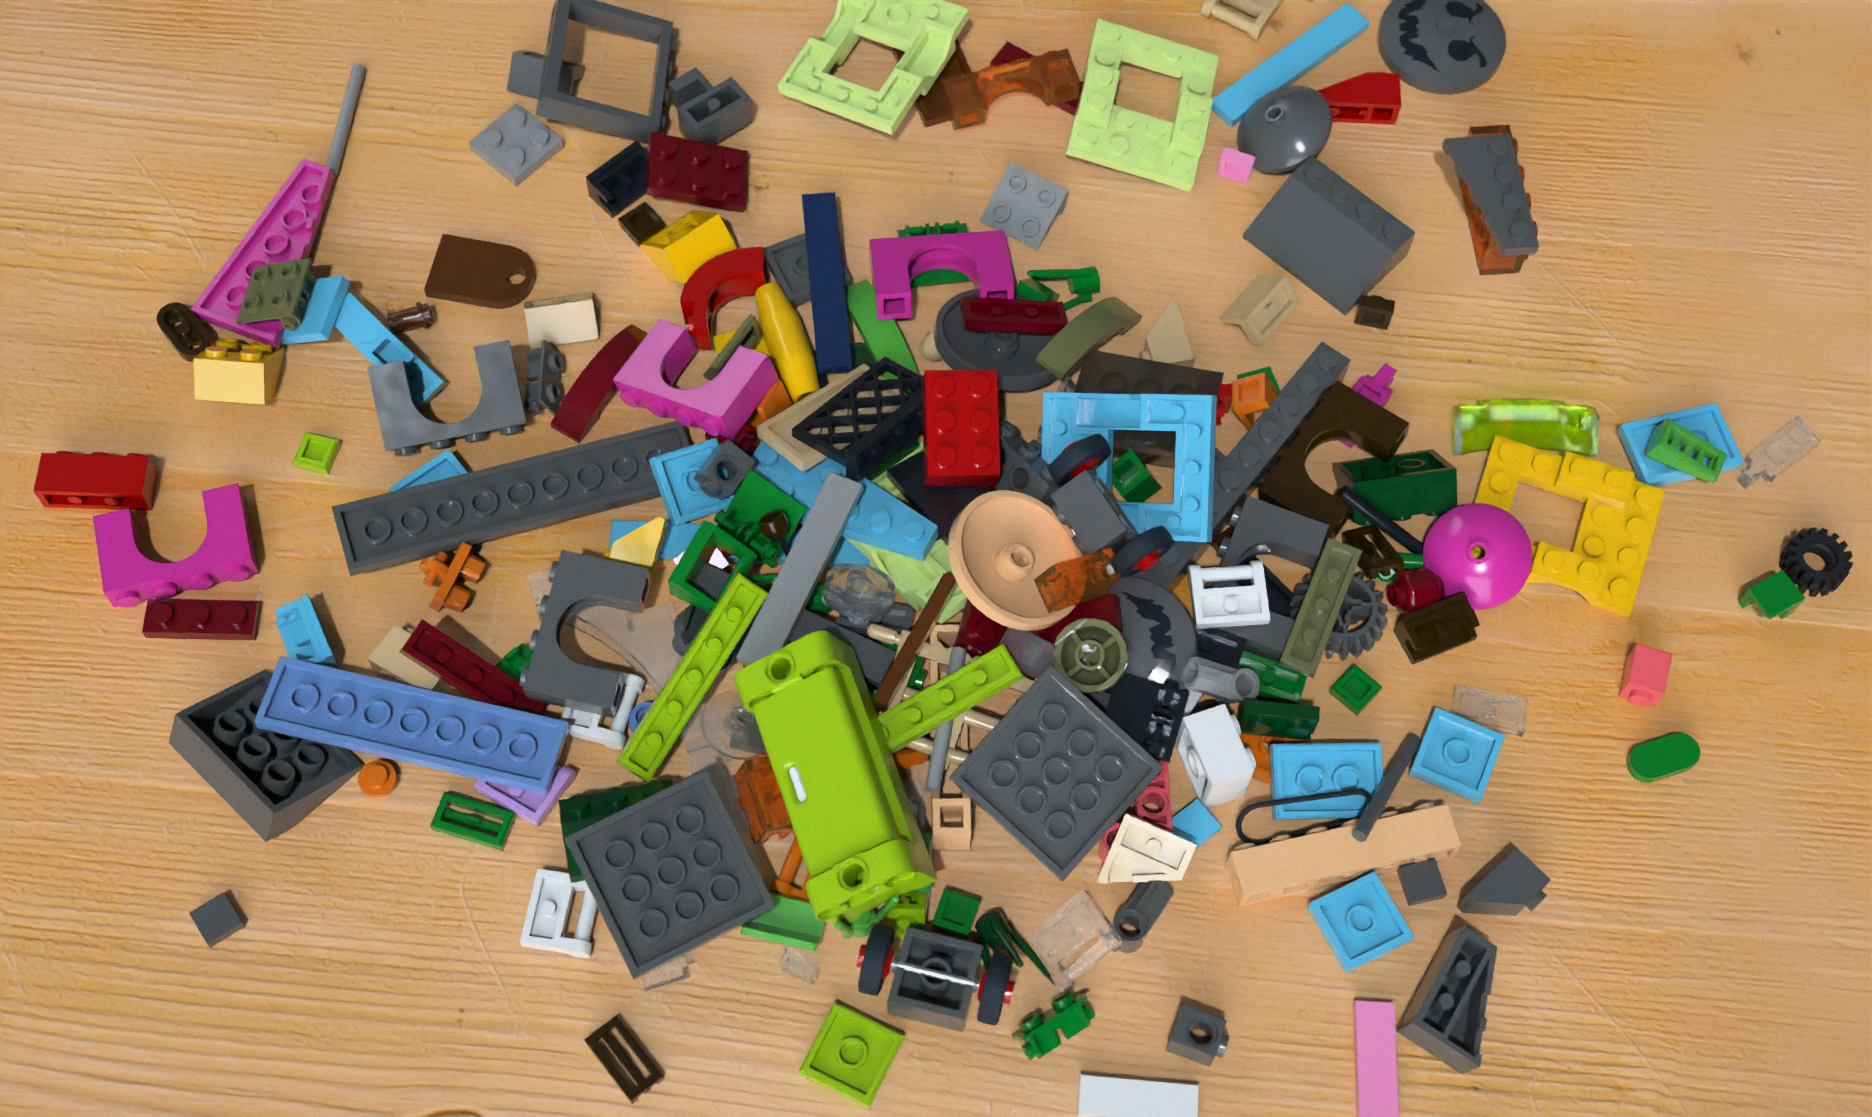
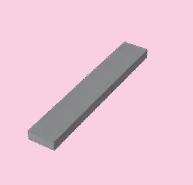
M829 472L736 657L738 663L748 666L787 645L863 492V484Z

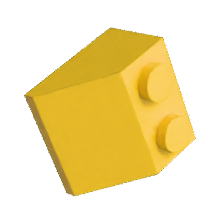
M691 210L639 244L647 256L670 281L686 284L690 276L708 260L725 252L738 249L719 213Z

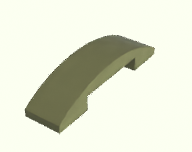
M1117 297L1103 299L1084 310L1059 331L1041 350L1035 361L1060 380H1063L1082 366L1086 355L1115 333L1123 335L1139 323L1142 316Z

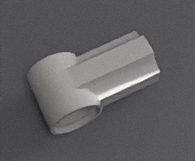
M1197 656L1190 657L1187 664L1182 668L1181 681H1183L1185 689L1214 697L1221 704L1244 702V699L1253 700L1260 690L1258 676L1249 668L1235 669Z

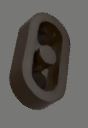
M173 302L159 310L156 318L157 324L161 332L184 360L194 362L193 358L203 352L206 347L213 344L208 331L185 304ZM177 322H182L178 326H173ZM200 345L199 347L192 349V347Z

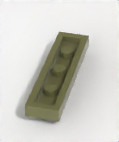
M1328 537L1278 665L1314 678L1363 550Z

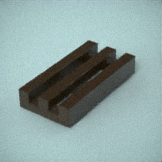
M1375 524L1342 532V543L1363 550L1358 564L1370 580L1377 578V572H1381L1383 576L1391 575L1392 568L1397 573L1404 571V560ZM1365 535H1368L1370 539L1374 542V544L1371 541H1368ZM1376 546L1384 555L1386 560H1383L1382 557L1379 555V553L1376 550Z
M617 1015L584 1039L587 1046L631 1104L637 1101L641 1094L649 1092L653 1085L656 1083L658 1085L664 1080L662 1074ZM614 1028L650 1074L645 1080L609 1034ZM602 1038L636 1082L637 1086L632 1089L598 1045V1040Z

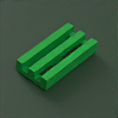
M444 792L430 826L434 831L503 851L506 845L505 840L507 837L509 838L511 825L515 823L517 816L512 811ZM448 805L456 806L503 820V823L498 825L448 810L447 807ZM445 818L488 832H492L498 835L497 837H494L488 834H484L478 831H474L468 828L442 821V819Z

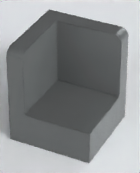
M695 67L669 82L671 103L677 109L710 90L713 86Z

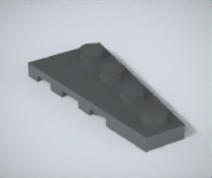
M1511 134L1444 139L1442 148L1446 155H1450L1454 161V170L1459 179H1464L1470 190L1469 197L1474 206H1478L1485 217L1483 222L1501 255L1536 254L1539 244Z

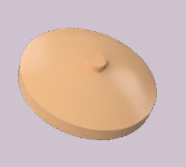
M1009 490L991 491L971 501L954 520L948 540L949 561L954 577L969 601L984 615L1003 626L1017 630L1035 631L1058 623L1077 605L1085 584L1084 559L1082 553L1072 540L1074 534L1067 524L1063 525L1049 506L1032 496Z

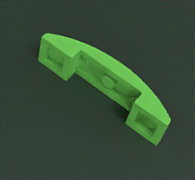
M865 279L845 287L847 317L849 321L853 320L875 363L887 357L919 375L911 353L894 319L877 320L873 286ZM888 371L881 374L885 379H898L897 376ZM911 388L903 389L904 393L908 395L911 392Z

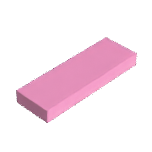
M1355 1001L1353 1004L1357 1117H1399L1395 1004L1393 1002Z

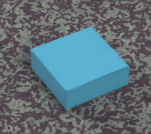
M1198 799L1172 818L1174 833L1197 843L1195 850L1220 832L1222 828L1219 822Z

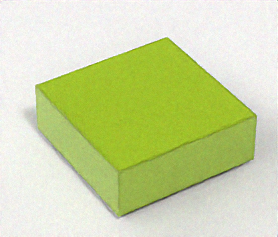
M305 432L293 459L294 466L329 475L341 447L339 440Z

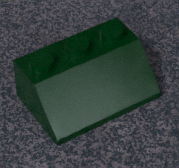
M1433 449L1394 454L1389 463L1378 457L1332 463L1338 492L1344 485H1347L1394 521H1406L1411 519L1412 515L1418 514L1441 516L1447 510L1458 507L1457 469ZM1351 507L1349 518L1354 523L1361 526L1374 525Z
M672 779L651 781L643 785L627 788H613L605 792L576 795L568 799L559 800L561 828L571 883L585 880L565 841V837L673 786Z

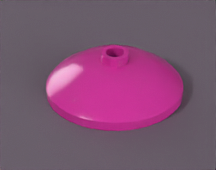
M1465 504L1446 512L1429 530L1423 547V567L1429 568L1442 579L1445 588L1444 599L1465 592L1473 610L1491 609L1512 599L1524 586L1532 566V547L1523 526L1507 511L1489 504ZM1481 547L1485 551V556L1482 559H1475L1471 554L1473 548Z

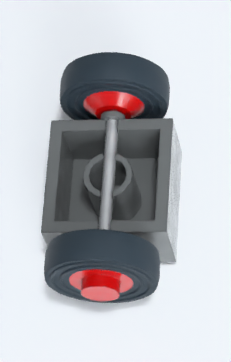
M1094 434L1067 446L1050 464L1048 468L1050 476L1058 486H1061V488L1050 495L1056 504L1052 507V510L1063 525L1068 524L1073 529L1076 535L1072 537V540L1083 555L1088 554L1091 559L1097 558L1104 562L1110 560L1116 574L1120 578H1125L1140 571L1145 572L1158 564L1160 558L1173 546L1174 540L1164 526L1152 528L1139 535L1103 480L1096 476L1097 472L1095 469L1110 456L1112 450L1101 434Z
M881 923L874 924L867 945H861L856 967L861 968L858 991L878 996L884 979L889 975L892 967V972L895 975L888 998L887 1014L963 1033L972 995L978 989L977 998L980 1005L977 1021L989 1025H997L1003 1003L1010 1005L1015 981L1009 980L1013 957L993 952L989 967L982 973L981 980L979 981L980 977L977 974L983 945L907 927L900 956H895L894 958L895 951L892 947L895 935L894 928Z

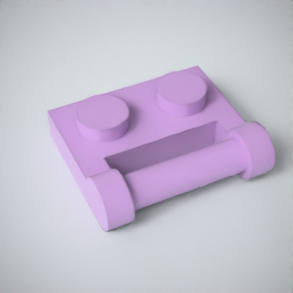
M557 765L547 795L478 779L474 787L477 792L539 827L564 790H567L573 783L576 771L567 765L564 767Z

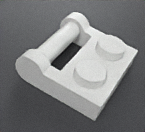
M1261 560L1250 561L1249 565L1201 568L1200 565H1188V582L1191 590L1196 629L1269 624L1270 612L1264 568ZM1247 579H1250L1252 582L1251 586L1203 588V583Z
M580 662L581 665L620 673L624 682L623 692L610 730L600 727L603 715L565 707L561 720L569 723L567 735L600 743L611 749L622 750L626 741L624 732L636 696L642 692L645 681L634 674Z
M537 869L520 939L521 946L567 953L579 958H589L592 944L589 943L597 904L586 882L571 883L569 873ZM574 890L584 892V898L575 937L572 939L564 937L573 893Z

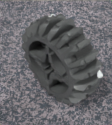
M1363 571L1351 579L1325 647L1327 660L1332 658L1334 653H1338L1342 661L1347 659L1349 652L1357 658L1361 656L1363 650L1369 652L1373 648L1374 642L1380 641L1383 635L1382 629H1385L1388 621L1387 617H1385L1388 611L1387 604L1381 603L1384 598L1383 592H1373L1376 586L1375 580L1367 583L1363 581ZM1311 574L1304 577L1303 584L1296 586L1295 596L1291 598L1290 606L1295 609L1291 610L1289 618L1295 621L1313 578ZM1358 621H1366L1365 626L1361 629L1347 633L1349 625L1357 624Z

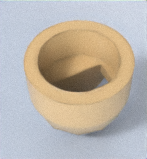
M928 332L920 343L921 355L930 361L941 359L935 346L934 333Z

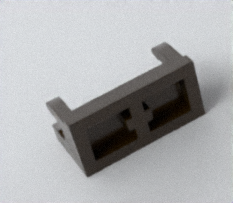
M1465 592L1400 617L1394 629V634L1412 665L1474 641L1477 638L1474 628L1480 626L1479 620L1468 602Z

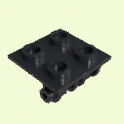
M1124 673L1116 685L1113 686L1105 714L1154 759L1170 763L1190 692L1179 689L1180 685L1173 681H1165V684Z

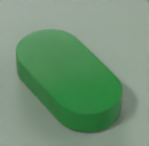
M1675 733L1636 746L1627 758V769L1638 781L1644 783L1658 781L1690 770L1700 758V747L1687 734Z

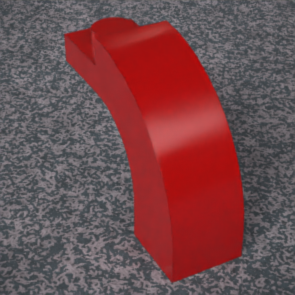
M763 246L741 248L720 254L701 265L686 282L681 294L680 304L685 325H688V333L690 336H695L698 350L712 349L713 318L722 305L738 297L753 296L760 286L768 283V268Z

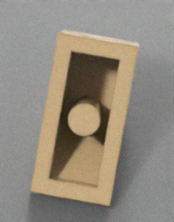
M1177 301L1168 304L1146 336L1143 351L1139 352L1141 369L1143 372L1148 371L1151 384L1189 377L1192 373L1195 357Z

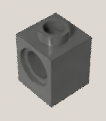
M727 439L714 448L693 479L700 484V489L706 495L722 500L733 494L755 463V460ZM717 465H721L726 469L727 480L719 477Z
M1182 1004L1165 1051L1210 1067L1215 1056L1222 1058L1226 1050L1230 1035L1223 1033L1227 1020ZM1193 1030L1204 1031L1209 1037V1043L1204 1045L1195 1043L1190 1036V1032Z

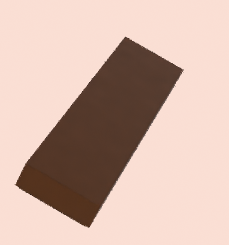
M948 572L942 575L874 695V707L881 713L886 712L956 590L957 581L954 575Z

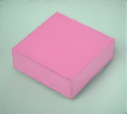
M1224 147L1217 175L1248 185L1256 157Z

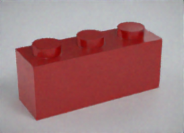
M69 451L41 453L33 491L42 505L48 508L110 510L129 508L130 510L152 511L159 473L150 457L139 453H129L126 456L109 455L104 452H93L91 454H74Z

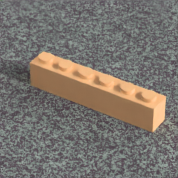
M1425 803L1415 807L1412 812L1399 814L1398 811L1383 813L1379 816L1364 842L1357 841L1352 836V832L1360 820L1353 819L1343 823L1341 828L1327 830V827H1317L1307 831L1305 836L1291 838V835H1281L1271 839L1269 844L1255 846L1254 843H1245L1233 849V852H1230L1225 864L1238 907L1355 881L1374 871L1377 875L1395 872L1400 866L1431 859H1436V862L1453 859L1462 847L1448 804L1434 806V803Z

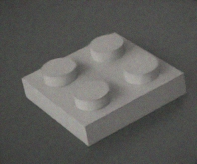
M517 103L469 142L471 151L516 187L564 147L561 137Z

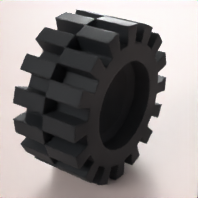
M1816 527L1809 528L1807 532L1804 529L1799 531L1780 555L1782 559L1779 561V568H1784L1783 571L1791 578V581L1800 586L1798 590L1802 594L1806 590H1810L1809 596L1816 597L1819 592L1821 596H1826L1830 591H1835L1848 576L1853 562L1849 561L1853 557L1851 551L1844 552L1848 546L1847 543L1843 541L1839 544L1836 541L1839 535L1833 533L1829 537L1827 536L1828 529L1824 528L1818 534ZM1805 553H1814L1820 556L1826 562L1828 570L1820 572L1812 569L1805 562L1803 555Z

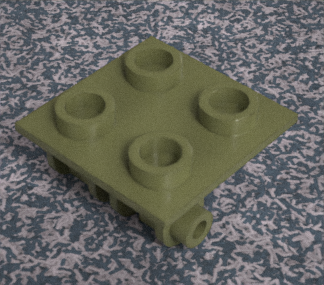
M307 258L255 266L236 323L243 324L279 319L282 322L281 326L286 330H294L295 327L299 326L301 323V310L306 307L309 291L315 279L313 270L310 268L312 259Z

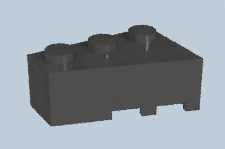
M1465 925L1448 934L1396 1031L1462 1075L1479 1068L1481 1065L1480 1045L1482 1032L1486 1030L1487 1018L1484 1017L1487 996L1491 994L1497 946Z

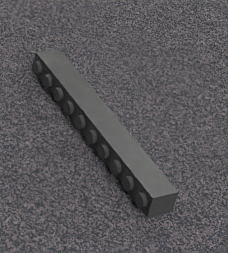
M1321 342L1273 400L1270 408L1264 411L1214 472L1212 540L1230 522L1236 505L1242 507L1247 495L1251 496L1256 490L1257 484L1266 470L1271 471L1277 464L1276 458L1285 443H1293L1298 436L1296 430L1302 419L1306 415L1311 417L1318 408L1315 404L1325 388L1331 390L1337 380L1341 383L1344 381L1351 361L1349 358ZM1174 541L1173 546L1160 558L1158 564L1145 572L1140 571L1129 577L1151 581L1172 593L1188 574V565H1195L1209 548L1211 542Z

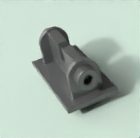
M542 340L541 348L533 349L532 353L528 355L527 379L530 382L536 380L538 382L526 385L524 406L528 409V413L532 415H539L543 409H547L555 416L559 408V402L562 399L560 386L564 361L562 355L546 340Z

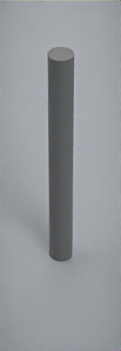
M1408 734L1353 830L1352 836L1357 841H1366L1419 747L1421 739L1416 734Z

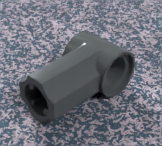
M1162 880L1141 882L1123 910L1116 915L1110 932V940L1118 951L1132 953L1142 946L1146 935L1174 895V892ZM1123 925L1134 926L1139 934L1135 937H1127L1121 933L1119 927Z

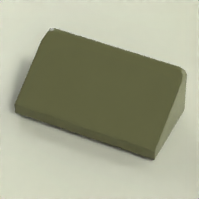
M750 314L738 327L703 374L704 378L710 381L713 380L739 346L749 349L754 347L761 337V332L754 315Z

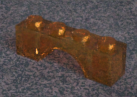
M1068 48L1058 51L1051 50L1043 55L1027 59L1020 58L1012 63L996 67L989 66L981 71L965 75L958 74L949 79L942 80L943 101L955 131L985 123L986 113L990 105L997 98L1008 93H1028L1039 98L1047 106L1077 99L1079 96L1080 79Z

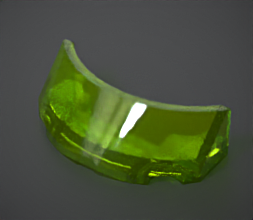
M1499 398L1478 400L1477 404L1474 405L1459 404L1453 406L1452 411L1454 455L1490 450L1495 435L1537 449L1569 451L1575 454L1597 457L1600 416L1595 407L1567 405L1565 401L1549 399Z

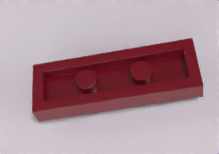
M962 296L960 305L964 330L1056 335L1068 324L1064 304L1058 301Z
M148 599L142 633L145 638L256 641L261 607L258 601Z

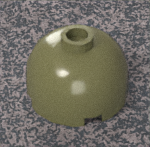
M1095 618L1078 619L1061 631L1054 644L1053 665L1055 669L1080 692L1086 694L1103 692L1115 686L1125 673L1128 664L1127 644L1121 633L1107 621Z

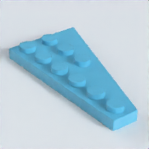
M761 441L751 457L755 460L751 467L752 470L808 508L800 524H804L829 472L847 478L846 468L828 457L802 472L764 441ZM865 477L858 483L863 484V492L841 536L925 561L939 536L938 526ZM743 480L738 485L733 494L729 496L730 502L733 500Z

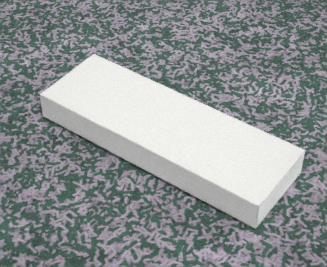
M1080 1075L1077 1117H1198L1199 1085Z

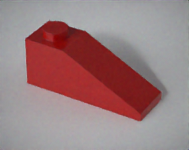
M1366 72L1317 90L1325 98L1331 109L1332 122L1395 125L1402 105L1399 73Z

